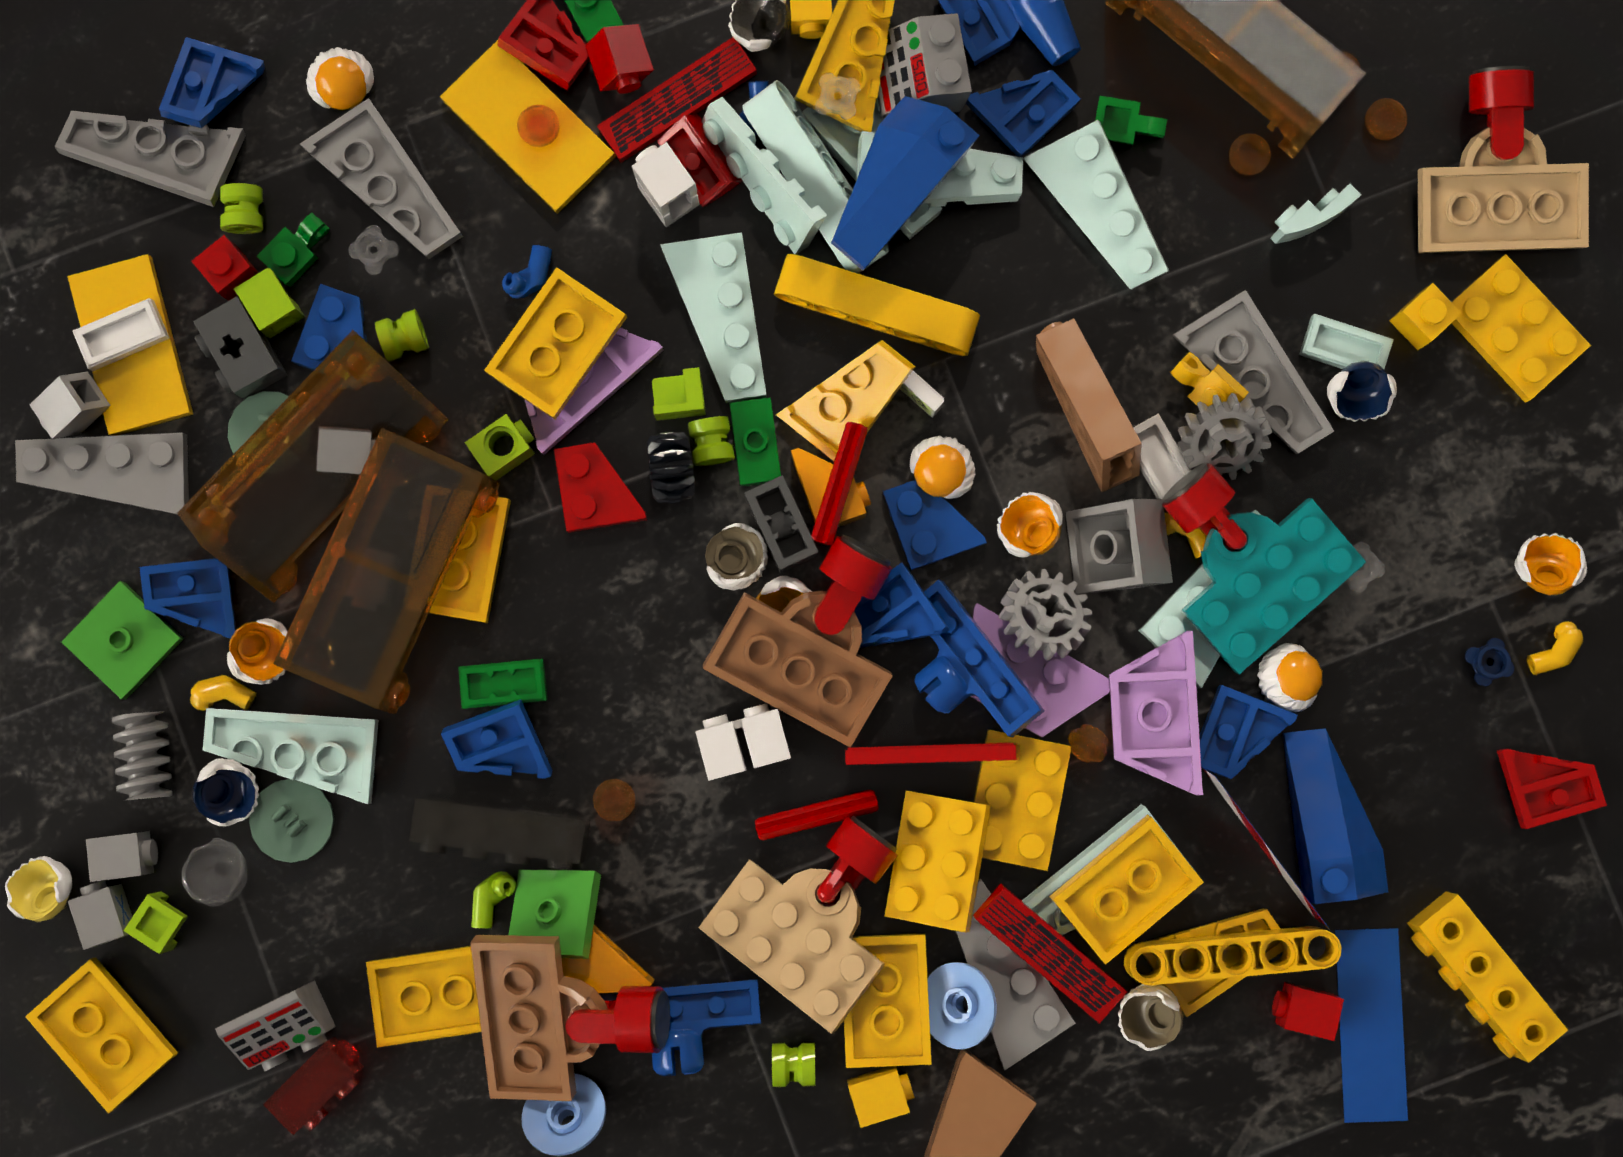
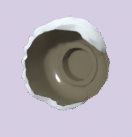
M742 523L726 526L721 532L713 536L707 545L705 553L707 572L711 580L720 588L729 590L744 589L753 582H756L759 577H762V571L766 569L768 561V550L764 537L761 536L758 530Z
M1141 984L1135 989H1131L1120 1003L1121 1009L1118 1011V1026L1121 1028L1123 1037L1146 1051L1157 1050L1166 1046L1167 1043L1175 1040L1183 1028L1184 1015L1177 997L1164 985Z

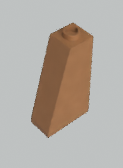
M1073 318L1064 323L1054 322L1049 324L1040 334L1036 335V352L1101 492H1104L1139 476L1142 443L1075 319Z
M961 1049L958 1053L924 1157H1000L1037 1103L1031 1095L970 1051Z

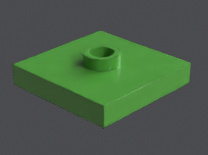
M119 581L61 643L121 700H126L184 638L159 614L146 610L144 608V600L125 582Z
M519 870L509 935L559 936L561 958L589 959L601 874L596 871Z

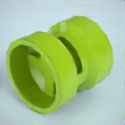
M247 183L222 185L220 187V201L224 204V213L220 216V229L234 234L262 232L263 217L259 214V205L263 202V189L260 186Z
M416 309L404 312L401 318L396 319L394 322L389 318L375 322L376 333L388 361L401 358L406 350H412L417 353L429 349L427 336Z
M709 417L688 423L689 436L694 439L697 445L692 452L695 466L721 464L735 459L733 446L726 442L728 439L727 434L730 432L728 417Z
M815 1042L801 1043L798 1047L789 1048L785 1043H772L773 1087H786L792 1081L799 1082L802 1086H816Z

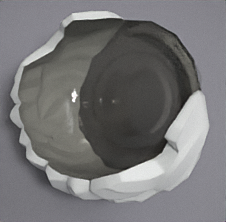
M735 0L732 4L733 12L729 15L731 21L728 25L730 32L738 43L751 52L761 51L769 48L770 45H774L789 29L790 11L786 0Z

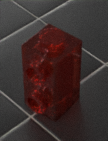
M335 1037L331 1038L263 1105L292 1135L296 1134L304 1126L309 1132L312 1131L329 1114L324 1106L334 1096L340 1101L343 1100L360 1083L354 1077L364 1067L358 1061L360 1058L358 1051L344 1039L339 1042Z

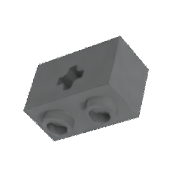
M238 296L193 321L200 333L195 336V340L207 358L213 356L220 368L215 372V375L226 393L229 394L233 391L234 394L245 400L248 396L254 395L288 376L265 334L259 331ZM239 343L242 345L239 348L241 356L235 358L232 356L235 354L233 345Z
M783 475L744 493L780 574L818 557L819 552Z

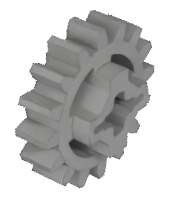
M1231 393L1226 402H1221L1217 394L1213 395V404L1208 407L1201 401L1197 403L1200 411L1197 415L1186 413L1185 418L1188 426L1179 427L1178 432L1181 441L1178 442V446L1189 469L1196 468L1203 463L1206 465L1212 464L1221 475L1228 473L1231 480H1234L1237 476L1236 471L1241 468L1248 474L1252 472L1249 464L1252 460L1263 462L1264 457L1260 449L1271 448V442L1267 435L1272 433V429L1261 406L1255 407L1251 398L1246 397L1239 403L1236 394Z
M1042 569L1036 578L1028 571L1021 580L1015 579L1012 582L1008 591L1001 599L1000 603L1005 607L999 614V619L1010 622L1003 632L1005 635L1015 634L1018 637L1014 644L1016 648L1021 647L1023 644L1029 646L1028 656L1033 657L1039 650L1043 652L1045 660L1048 661L1056 652L1061 658H1065L1072 649L1076 650L1082 644L1084 637L1091 629V625L1086 621L1092 615V610L1082 608L1088 597L1086 594L1076 595L1074 593L1077 586L1075 581L1068 585L1062 583L1063 573L1059 572L1054 579H1051L1046 569Z

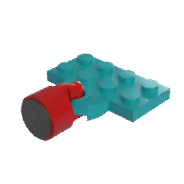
M1203 463L1187 473L1168 490L1163 497L1164 502L1162 506L1185 533L1199 528L1206 536L1201 556L1203 568L1212 580V583L1181 611L1235 673L1241 674L1362 567L1366 561L1312 498H1307L1278 525L1266 516L1251 512L1230 514L1224 506L1234 496V489L1212 464L1206 465Z

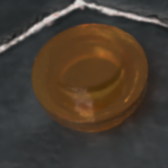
M1390 98L1379 99L1368 108L1365 114V125L1369 133L1375 138L1391 140L1398 137L1404 131L1407 125V113L1403 105L1398 101Z
M532 105L520 114L517 128L524 142L534 147H543L556 139L559 133V120L555 112L549 107Z
M1249 133L1239 136L1229 149L1230 164L1237 172L1243 175L1250 176L1262 172L1271 158V150L1267 141L1256 134Z
M1082 724L1079 729H1073L1068 735L1071 752L1081 761L1087 763L1092 761L1102 762L1106 757V748L1109 745V740L1098 728L1089 724Z
M620 779L604 781L597 787L593 796V805L600 817L608 821L625 819L632 813L636 803L632 787Z

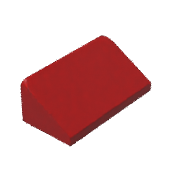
M697 114L684 115L657 140L660 146L666 142L692 177L696 183L697 195L702 207L708 206L742 182L741 178H736L731 173L727 165L726 156L719 146L713 145L706 137L702 118Z

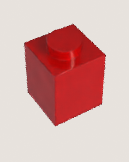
M639 24L603 27L585 45L600 92L617 90L619 94L633 92L641 87V82L654 70Z
M225 235L221 236L191 261L215 291L227 301L238 296L234 290L235 287L259 273L238 246Z
M1284 982L1283 990H1278L1275 994L1272 1015L1276 1016L1275 1024L1284 1029L1335 1041L1344 999L1335 994Z

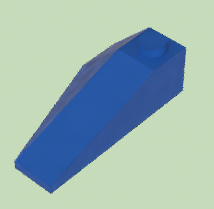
M904 96L876 129L873 141L862 164L859 176L847 201L831 244L864 271L962 160L980 135L948 107Z
M1326 728L1282 733L1302 893L1312 904L1358 900L1387 893L1388 884L1383 848Z

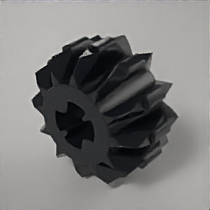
M673 431L650 436L647 441L653 498L658 503L668 502L669 504L681 503L682 500L692 499L695 493L689 438L684 432L673 433Z

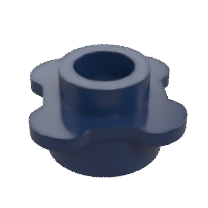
M1491 638L1486 645L1480 648L1470 647L1465 653L1466 662L1470 663L1475 671L1474 680L1480 686H1489L1493 679L1502 676L1509 677L1514 672V664L1511 662L1510 655L1501 639ZM1488 658H1491L1493 660V664L1491 666H1488L1486 664V660Z

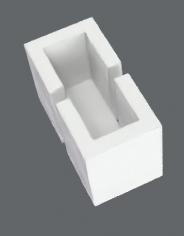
M667 142L659 148L656 145H652L636 157V163L632 165V169L636 177L637 186L665 227H668L700 205L696 183Z
M768 703L744 709L745 718L729 722L726 714L702 721L704 729L695 731L708 781L747 770L736 729L743 728L754 768L791 758L778 709L769 711Z

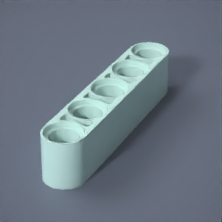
M776 80L742 105L744 114L766 149H769L779 160L778 167L786 180L790 181L795 178L805 190V195L801 198L811 209L819 205L827 214L819 231L839 262L846 270L860 273L862 270L831 244L853 189L789 90L780 81ZM887 244L868 266L889 252Z

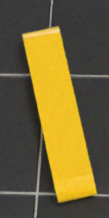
M795 254L786 255L774 292L777 298L785 302L959 356H967L969 354L980 319V314L969 308Z
M1305 926L1139 942L1127 949L1124 955V967L1132 978L1144 985L1183 983L1326 969L1338 962L1342 947L1339 939L1330 931L1319 927ZM1322 936L1326 944L1325 951L1320 957L1313 959L1308 951L1309 943L1313 938ZM1279 940L1283 946V954L1278 961L1271 963L1266 959V947L1270 942ZM1237 944L1241 951L1238 963L1230 967L1225 966L1222 960L1224 949L1229 945ZM1194 948L1198 954V963L1191 970H1182L1179 964L1181 953L1186 949ZM1146 952L1153 953L1156 959L1154 970L1149 974H1139L1136 969L1138 957Z

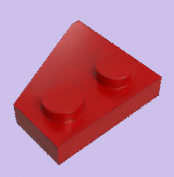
M527 0L498 38V47L565 90L570 88L589 62L585 43L580 36L574 33L568 16L564 11H559L553 0Z
M595 442L554 449L564 519L568 533L647 520L645 511Z
M1512 749L1496 750L1521 829H1529L1607 806L1595 765L1519 752Z

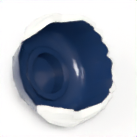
M1369 361L1351 363L1336 374L1327 386V396L1334 412L1340 418L1351 419L1353 422L1359 419L1367 421L1369 418L1376 420L1379 416L1386 415L1397 393L1394 377L1387 374L1379 364Z
M215 759L200 771L193 786L192 800L198 811L210 823L217 826H230L249 818L250 814L254 812V808L258 805L257 798L260 796L258 793L259 786L255 782V775L240 762L233 759Z

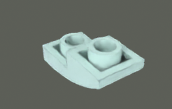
M1349 184L1340 193L1333 188L1315 206L1309 200L1299 210L1292 204L1274 222L1279 229L1270 239L1275 244L1308 235L1341 215L1361 194Z

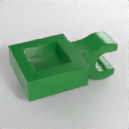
M1100 96L1095 121H1100L1110 142L1133 145L1135 133L1164 138L1168 119L1139 115L1141 102Z
M311 212L300 223L295 234L287 227H284L257 257L285 285L291 287L318 259L310 249L329 232L330 228Z

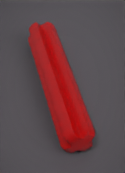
M847 422L811 534L813 541L823 545L833 544L868 431L867 427L862 424Z
M866 790L759 817L755 820V828L758 838L760 840H767L842 821L846 817L852 818V816L857 817L873 813L878 810L879 806L874 790Z

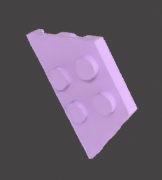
M619 328L556 420L525 400L536 438L537 449L545 455L664 351L663 347L656 341H649L629 333L628 330Z
M978 603L975 604L972 611L974 621L1045 710L1027 725L1025 729L1039 737H1044L1110 693L1109 678L1069 655L1061 658L1056 652L1048 661L1045 660L1043 652L1038 650L1033 657L1028 656L1029 646L1023 644L1021 647L1016 648L1014 644L1018 637L1015 634H1004L1003 631L1010 623L1009 621L1001 620L999 615ZM976 695L970 696L978 702L982 703Z
M1186 631L1109 674L1114 760L1194 795H1203L1193 631Z

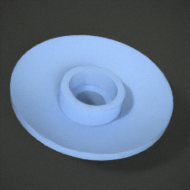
M947 963L935 969L927 978L930 1034L941 1044L953 1049H967L980 1044L991 1032L997 1013L996 997L989 980L980 970L967 963ZM964 997L966 998L968 1003L967 1011L963 1007Z
M575 1074L577 1093L572 1101L526 1100L522 1111V1128L528 1141L537 1150L553 1156L569 1155L582 1150L597 1137L604 1125L606 1102L600 1088L588 1077ZM574 1116L571 1122L561 1125L565 1117Z

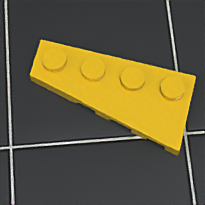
M838 0L794 100L860 132H871L874 108L881 81L880 74L883 57L886 53L888 29L895 0Z

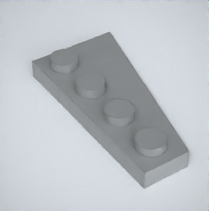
M369 98L300 143L310 155L428 259L463 237Z
M71 111L55 144V148L59 154L214 207L220 195V187L225 184L246 135L243 128L228 127L227 130L210 129L208 125H205L201 129L191 125L167 124L165 120L148 119V122L127 120L125 116Z
M1246 290L1173 334V337L1189 352L1197 356L1210 372L1219 364L1249 392L1246 397L1251 398L1254 406H1261L1272 431L1296 454L1334 432Z
M184 433L15 440L16 482L189 517L187 435Z
M982 879L978 880L973 914L991 895ZM973 915L970 932L956 931L967 964L980 970L989 980L994 990L997 1013L991 1034L1004 1070L1076 1024L1048 980L980 924Z

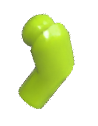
M503 871L493 873L475 887L471 927L485 929L493 927L494 906L507 896L513 895L516 890V881L510 874Z

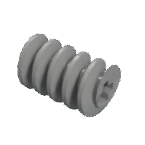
M163 712L121 714L112 718V724L125 727V730L113 735V741L126 744V747L114 752V758L127 761V764L115 769V775L128 778L127 782L116 786V792L129 795V798L126 800L170 797L173 795L172 790L159 786L160 783L172 778L171 773L158 770L159 766L170 762L169 756L157 753L158 749L169 745L168 739L156 736L157 732L168 728V723L155 719L156 715Z

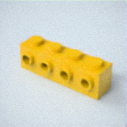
M1444 892L1407 923L1415 933L1411 937L1414 944L1425 956L1433 955L1442 966L1438 970L1440 976L1454 991L1460 988L1469 1000L1465 1004L1468 1011L1482 1025L1486 1022L1497 1034L1492 1038L1494 1043L1508 1058L1511 1059L1515 1056L1529 1063L1568 1031L1458 894Z

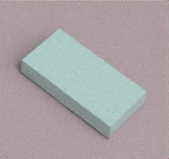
M1314 313L1310 318L1299 355L1340 369L1345 368L1351 363L1361 361L1379 364L1385 369L1394 339Z

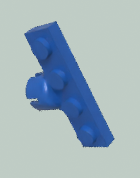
M939 579L924 593L950 630L944 634L931 636L937 644L939 652L931 663L916 674L915 684L920 694L923 691L928 694L925 700L930 706L942 713H950L969 696L976 695L1007 736L1013 738L1045 710L944 581Z
M758 980L663 988L668 995L670 1003V1029L665 1047L659 1053H652L653 1070L662 1076H676L675 1050H680L682 1073L684 1075L697 1073L704 1065L702 1044L704 1031L711 1028L761 1024ZM618 992L600 993L599 995L604 1001L616 1000Z

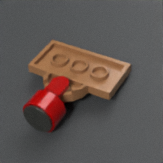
M837 536L819 567L824 574L833 579L827 591L806 592L792 599L782 612L744 592L704 661L703 669L851 748L893 676L889 670L857 654L862 643V627L854 610L862 596L871 600L876 598L892 570L891 562L872 548L849 536Z
M476 935L470 942L490 1099L572 1101L577 1093L573 1063L583 1062L593 1057L600 1044H616L620 1052L659 1053L665 1047L670 1029V1003L668 995L662 987L622 986L616 1000L604 1001L593 987L582 980L563 976L559 936Z

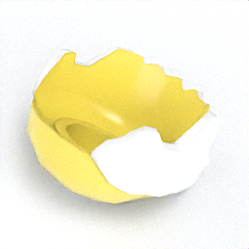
M40 856L36 859L31 858L28 863L21 864L19 869L14 870L12 876H9L5 883L8 909L21 919L35 922L53 919L64 909L72 889L71 872L61 862L55 861L50 857Z

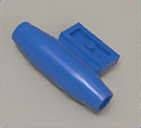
M937 0L944 14L958 13L964 49L974 66L1010 46L1020 29L1024 31L1052 66H1058L1068 61L1081 50L1063 0Z

